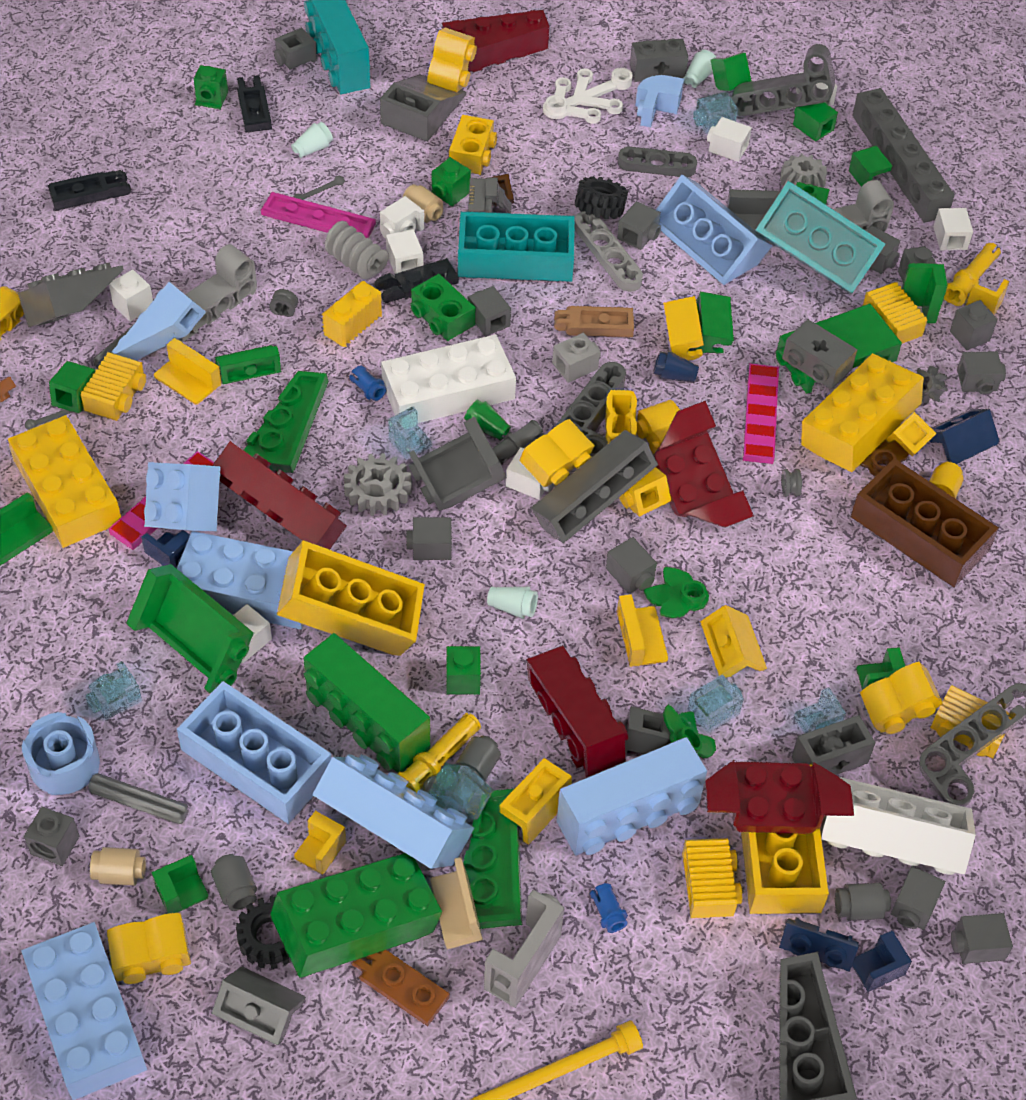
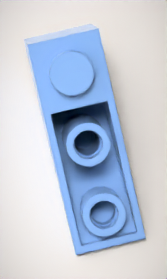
M168 282L158 292L156 298L145 312L139 315L136 323L127 334L119 340L112 353L137 361L165 347L172 339L176 338L179 340L187 336L206 311L172 283Z

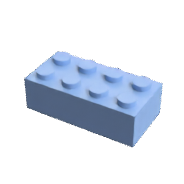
M195 531L191 532L177 567L181 573L232 615L248 604L269 623L302 630L303 624L277 615L287 561L293 551Z
M224 681L177 728L179 743L183 752L287 824L294 819L313 797L312 794L332 759L330 752Z
M685 737L561 788L556 822L575 856L583 852L586 855L595 854L609 841L617 839L619 842L628 840L636 833V830L648 825L649 828H656L662 825L668 816L678 812L680 815H686L694 811L701 800L707 770L690 741Z
M348 754L346 757H332L312 794L313 796L431 869L454 865V859L460 856L474 830V827L465 823L467 819L465 815L452 808H448L447 811L436 805L437 799L422 790H418L416 793L406 787L408 783L406 779L392 772H389L388 775L377 769L379 763L361 754L360 757H355Z
M95 922L21 950L72 1100L147 1070Z

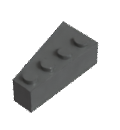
M818 952L780 959L779 1100H857Z

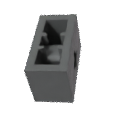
M672 38L668 40L632 42L630 69L634 82H642L644 79L656 75L684 78L689 56L684 39Z
M807 319L787 338L782 359L812 377L816 382L832 390L852 370L857 349Z
M860 715L799 735L791 757L794 763L812 765L815 762L837 775L868 764L876 742Z

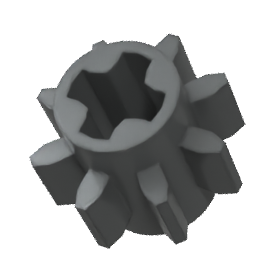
M929 366L927 372L917 368V374L924 377L922 403L927 404L930 398L940 402V396L945 391H948L944 382L947 375L938 373V368Z

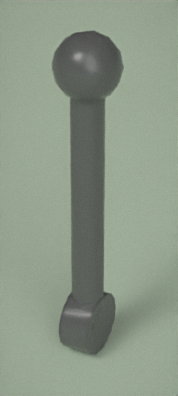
M340 175L336 176L333 181L303 195L295 194L293 197L304 200L333 186L343 185L345 179Z
M62 410L37 420L28 419L25 422V428L30 430L72 412Z

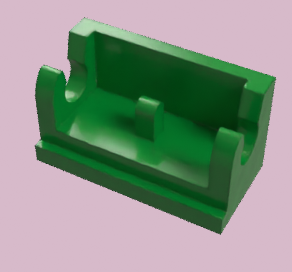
M700 291L696 303L704 345L694 348V351L702 349L703 353H724L723 348L713 346L715 344L731 346L734 341L731 297Z

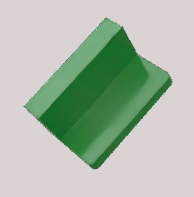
M910 263L907 268L902 289H904V292L907 293L911 301L914 302V305L922 306V312L924 317L927 318V323H936L948 284L944 264Z
M269 345L215 357L216 364L220 369L223 385L281 372L280 354L277 346Z
M29 492L0 509V566L53 532L50 523L37 511L33 496Z

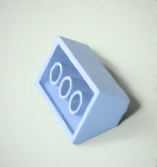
M684 175L679 177L656 209L661 212L659 220L661 231L723 285L757 266L773 246L699 183Z

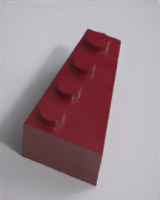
M530 10L527 12L442 22V29L448 28L475 37L474 45L477 46L473 61L468 63L469 72L472 71L474 73L493 64L499 65L515 57L521 58L548 49L550 26L544 10Z
M230 441L212 465L220 466L219 481L302 541L304 540L330 550L347 527L345 523L338 519L342 513L327 502L322 507L315 502L318 496L306 487L302 486L298 490L291 485L294 479L280 469L274 473L269 469L271 463L257 453L252 457Z
M562 645L526 659L528 681L547 716L552 715L554 728L561 741L567 740V745L572 755L570 758L576 769L583 766L585 777L588 778L626 762L625 741L628 740L627 730L621 721L617 722L607 700H601L598 696L592 679L584 676L575 656L571 657Z

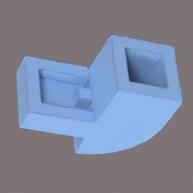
M656 75L644 79L638 85L635 106L638 107L637 116L641 117L640 126L651 128L656 110L677 114L682 98L683 78Z

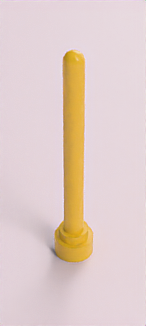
M629 1020L616 1026V1031L611 1032L610 1038L475 1096L471 1100L511 1099L617 1051L619 1054L627 1052L628 1055L643 1049L642 1039L633 1021Z

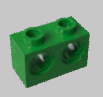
M440 274L411 289L412 303L410 306L413 314L417 318H424L435 335H441L449 341L475 326L476 307Z

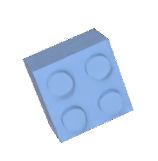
M148 462L144 527L217 531L220 466Z

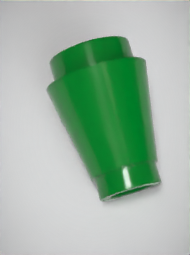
M477 399L464 416L466 421L475 417L483 433L497 438L499 441L511 429V426L486 401L481 402Z

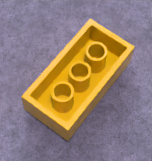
M872 353L802 420L801 445L814 454L853 472L922 404L924 377Z
M67 415L7 439L16 466L44 516L52 526L53 532L62 548L109 529L121 518L115 496Z
M303 540L288 557L277 615L330 634L335 633L339 637L391 655L401 656L416 642L425 584Z
M820 828L811 834L741 832L749 913H822L829 892Z

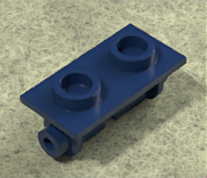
M798 917L795 920L787 919L779 948L790 951L797 956L818 952L820 962L832 968H839L850 972L859 948V942L852 940L853 936H846L828 929L825 934L819 932V926L799 920Z

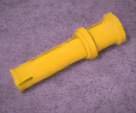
M986 243L967 268L959 270L954 275L953 282L947 283L948 286L944 296L945 301L954 306H961L965 303L973 285L979 284L978 279L995 259L1000 256V248L992 253L997 246L995 243Z
M465 713L427 752L418 753L413 758V763L404 772L397 773V775L408 781L406 787L417 793L418 790L422 789L424 782L433 775L440 776L441 767L481 729L479 720L471 713Z

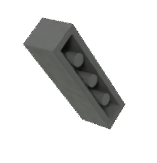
M624 430L533 505L531 510L541 527L564 544L653 470L658 463L646 441Z

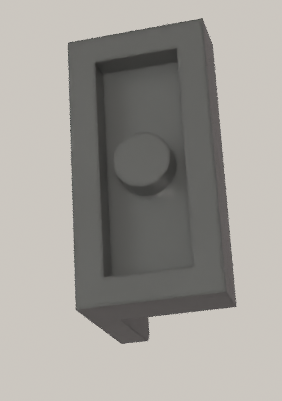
M729 189L727 208L752 229L756 230L781 191Z
M239 967L222 980L211 1014L275 1045H279L286 1035L293 1013L303 1005L306 997L245 967Z

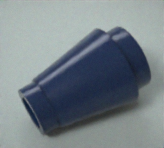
M669 350L666 353L659 351L653 374L659 375V379L690 381L694 383L699 365Z

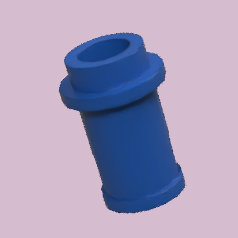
M362 365L352 370V373L358 378L350 374V381L364 391V396L368 400L378 401L385 395L386 387L382 379H376Z
M604 883L596 886V891L591 890L590 896L594 900L602 918L600 921L602 928H606L609 933L622 930L628 924L626 920L628 914L626 910L621 909L611 884Z

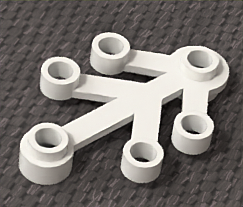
M616 68L612 71L610 81L587 90L588 83L593 79V72L589 69H580L577 72L578 81L574 95L569 98H565V94L571 90V81L564 77L558 78L555 82V94L549 96L544 102L543 113L552 119H562L566 116L584 118L588 123L592 124L598 123L601 120V111L596 108L607 109L611 114H619L623 109L621 100L597 97L616 89H628L632 85V72L626 68ZM584 105L595 108L584 109L575 106Z

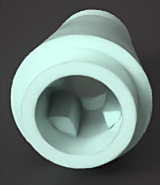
M708 50L697 52L683 78L684 83L687 85L691 84L692 87L696 88L697 85L713 73L710 60L716 58V56Z
M323 122L313 123L291 144V148L295 153H299V157L302 158L329 147V143L333 141V136Z
M491 587L487 596L488 606H493L522 619L525 616L533 617L537 608L538 594L536 591H532L530 587Z

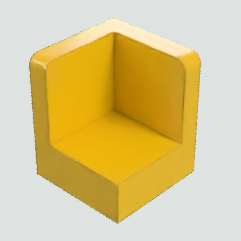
M1004 279L996 292L974 284L966 306L981 300L995 315L1003 302L1010 281Z
M914 412L886 440L889 443L896 440L913 457L937 433Z
M315 810L307 821L309 835L294 854V858L323 875L347 842L345 826Z

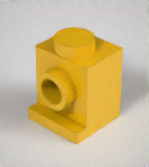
M655 467L619 497L622 505L626 509L630 508L640 517L671 502L666 475Z

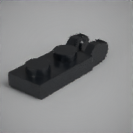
M260 75L253 76V87H246L243 77H238L237 92L245 133L271 130V117Z
M123 170L105 173L102 171L49 183L48 185L55 211L110 199V197L116 198L129 195L132 189L130 184L126 182L128 178Z
M448 258L402 271L395 275L391 273L384 276L381 275V277L374 281V285L377 290H384L381 293V298L383 302L389 303L402 298H411L412 288L437 274H440L451 285L458 284L459 277Z

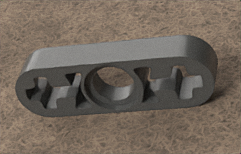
M628 146L619 151L618 165L625 171L690 177L696 172L697 159L694 155L685 152ZM658 160L663 162L664 164L653 165L651 161Z

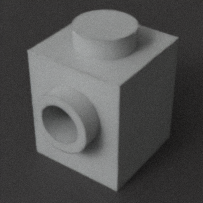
M583 332L553 346L552 364L569 383L598 370L599 358L601 356L600 349Z

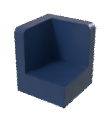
M181 530L175 536L166 532L156 540L148 533H145L141 537L144 552L162 566L172 564L177 568L190 534L185 530Z
M893 930L879 936L873 949L856 956L852 967L867 992H870L906 975L912 961Z

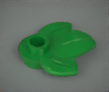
M664 567L663 569L665 584L644 589V595L648 601L656 606H661L660 615L668 618H680L689 611L701 610L706 607L709 601V593L703 583L693 580L689 573L672 567Z
M668 704L664 708L663 718L671 733V743L687 737L699 757L708 759L713 756L716 751L715 740L707 735L698 733L694 712L678 714Z

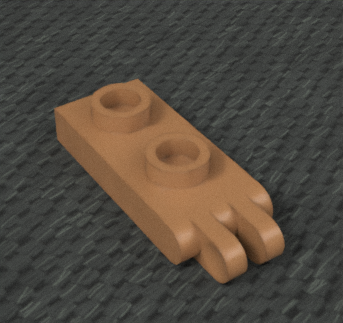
M568 306L566 310H557L554 313V328L558 331H566L568 335L577 336L584 332L586 336L633 337V308Z

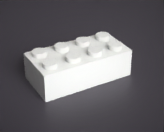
M496 334L381 362L382 380L386 387V394L400 428L465 412L477 399L481 402L486 401L489 405L515 399L516 376Z
M840 777L851 786L854 816L824 815L821 831L822 840H826L828 844L837 848H847L850 846L862 849L864 853L874 857H882L883 855L895 857L900 862L911 866H917L919 863L932 866L936 871L943 874L953 875L956 872L965 875L976 836L971 808Z

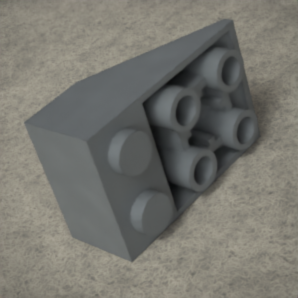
M421 74L394 82L380 98L381 124L428 142L466 96V91L453 92L427 83V76Z
M110 263L94 266L91 270L85 271V268L67 272V275L59 276V273L42 277L41 280L28 283L29 289L18 293L28 328L55 322L83 311L124 270L123 265L111 268Z

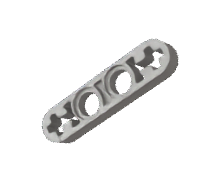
M586 211L578 213L575 217L576 233L621 290L628 292L640 289L643 279L641 269L601 218H595L593 214L589 216L586 214ZM604 240L608 244L604 246L596 245L594 241ZM610 258H618L622 263L612 264L608 260Z

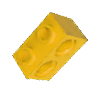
M462 114L449 149V157L469 168L471 173L481 175L483 167H488L490 164L491 150L489 149H495L498 133L493 132L494 120Z

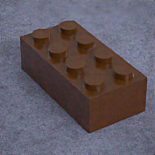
M895 458L857 494L851 513L852 519L953 588L990 551L999 527Z

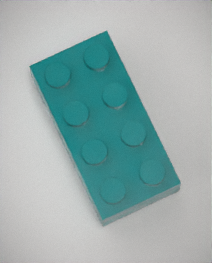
M346 0L304 1L305 13L309 18V22H305L306 32L316 42V54L321 53V63L324 71L329 70L328 75L331 86L337 87L340 95L371 88L369 47Z
M787 181L755 230L757 234L850 294L854 292L885 246L884 242L790 181Z
M460 211L458 277L572 282L575 216Z

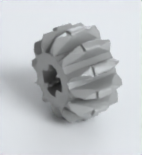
M802 153L799 157L791 155L789 160L784 161V165H782L780 185L785 186L787 181H790L794 185L797 182L824 188L827 180V167L822 165L821 159H813V155L809 157L804 156Z

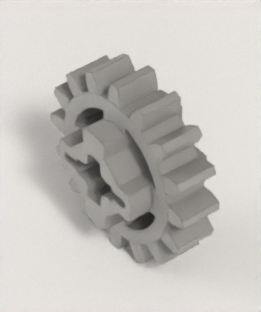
M382 453L379 459H375L373 454H369L367 461L360 457L357 458V466L349 465L348 474H344V494L349 497V504L351 506L358 504L359 512H363L366 508L370 509V516H374L376 510H381L383 515H387L388 508H392L397 512L399 510V502L406 504L408 502V495L412 493L411 472H407L406 464L397 465V457L395 456L390 460H386L385 453Z

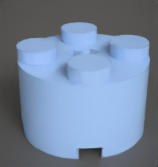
M57 712L41 717L28 729L29 734L22 743V753L33 782L43 791L50 795L74 793L87 786L92 776L98 773L100 765L98 748L93 731L83 718L79 716L75 718L67 716L66 713Z

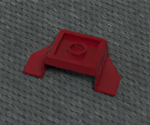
M706 401L676 412L661 445L653 456L658 463L656 468L667 477L671 502L669 503L677 516H692L726 528L754 517L744 491L733 493L709 436V432L716 427V424Z
M733 760L705 781L707 812L733 813V825L738 832L811 834L821 827L824 815L854 816L850 784L815 762L810 766L807 763L735 762Z

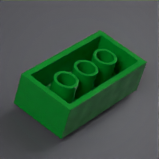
M335 633L331 634L303 657L304 677L307 688L306 695L316 707L324 706L329 711L331 720L338 727L343 728L346 726L352 732L355 742L361 748L367 749L369 747L375 752L378 762L387 771L393 769L397 773L404 772L413 763V758L418 753L427 752L430 749V716Z
M403 853L277 892L270 916L300 979L429 935L434 932L442 910L416 860L410 855Z

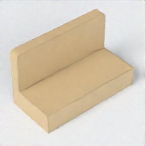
M461 857L454 859L457 871L430 878L433 894L442 910L439 920L447 950L483 940L468 875Z

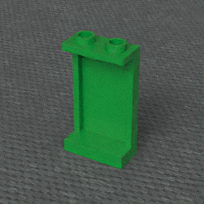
M871 304L815 323L857 349L853 368L860 366L872 353L891 362L897 361L902 342ZM794 330L780 335L776 359L781 366L785 365L791 372L793 383L796 386H801L805 393L808 394L812 392L816 381L782 359L786 340L796 331Z
M172 564L148 569L126 622L134 631L150 628L208 678L204 687L208 693H212L222 681L230 686L233 685L237 679L238 668L242 659L249 652V644L254 635L253 631Z

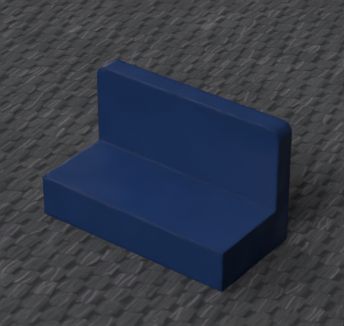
M970 409L932 427L931 429L937 434L929 440L930 443H942L947 461L955 464L969 459L1000 442L990 409Z

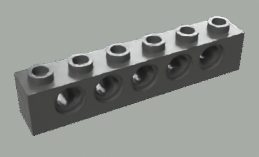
M882 88L857 93L852 114L853 118L871 145L877 146L892 164L891 171L889 172L923 223L934 221L939 208H951L955 194Z

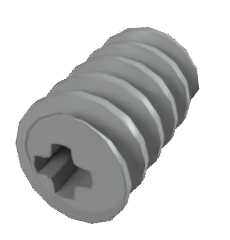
M339 221L334 224L327 234L325 250L328 254L334 256L336 260L342 262L346 267H349L362 279L367 280L377 275L387 265L389 260L388 252L383 249L381 250L378 244H373L370 238H365L363 233L357 232L356 228L349 226L346 221Z

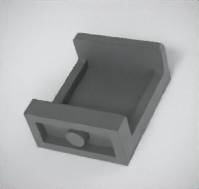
M475 417L463 422L468 433L424 456L418 457L414 450L408 452L414 462L408 466L416 482L423 480L425 486L420 489L428 505L435 502L439 511L451 508L507 478Z

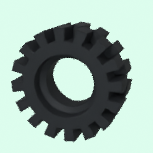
M585 177L579 181L575 206L581 212L586 211V214L589 216L591 214L595 215V218L602 216L604 219H609V217L617 219V217L620 218L623 215L628 190H626V187L620 186L621 184L618 182L612 183L613 180L611 179L603 180V177H598V179L595 177Z
M270 896V903H264V898L257 899V907H254L252 903L247 905V914L241 912L239 915L240 923H236L237 940L242 955H246L247 961L252 965L254 962H257L258 967L264 969L265 964H270L271 969L278 968L277 963L282 962L284 966L290 963V957L282 940L274 944H263L256 937L258 929L263 924L273 922L270 916L276 898Z

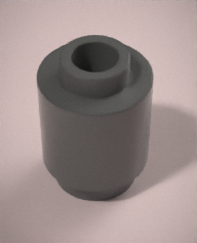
M488 736L472 737L455 763L456 770L453 773L455 779L471 789H476L479 784H484L501 757L498 744Z
M227 854L217 859L210 873L223 904L228 905L231 911H238L246 908L250 903L253 904L257 900L255 894L257 887L244 857Z
M880 882L845 884L843 888H836L835 890L836 913L839 918L846 917L848 921L884 919L885 912H889L891 909L890 893L887 889H883Z

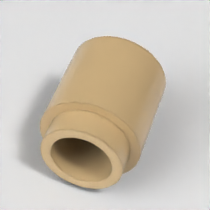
M414 184L405 190L403 197L406 196L424 210L425 223L431 220L436 221L441 217L443 213L442 199L421 185L417 186Z
M103 847L101 851L94 850L92 853L90 878L91 880H99L100 884L136 886L137 879H143L145 876L146 858L140 857L139 849Z

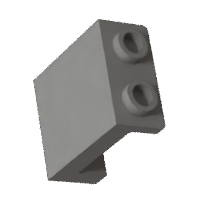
M532 890L528 896L526 925L532 928V931L513 960L495 949H492L485 960L483 989L514 1008L520 1002L561 937L564 907L561 906L555 897Z

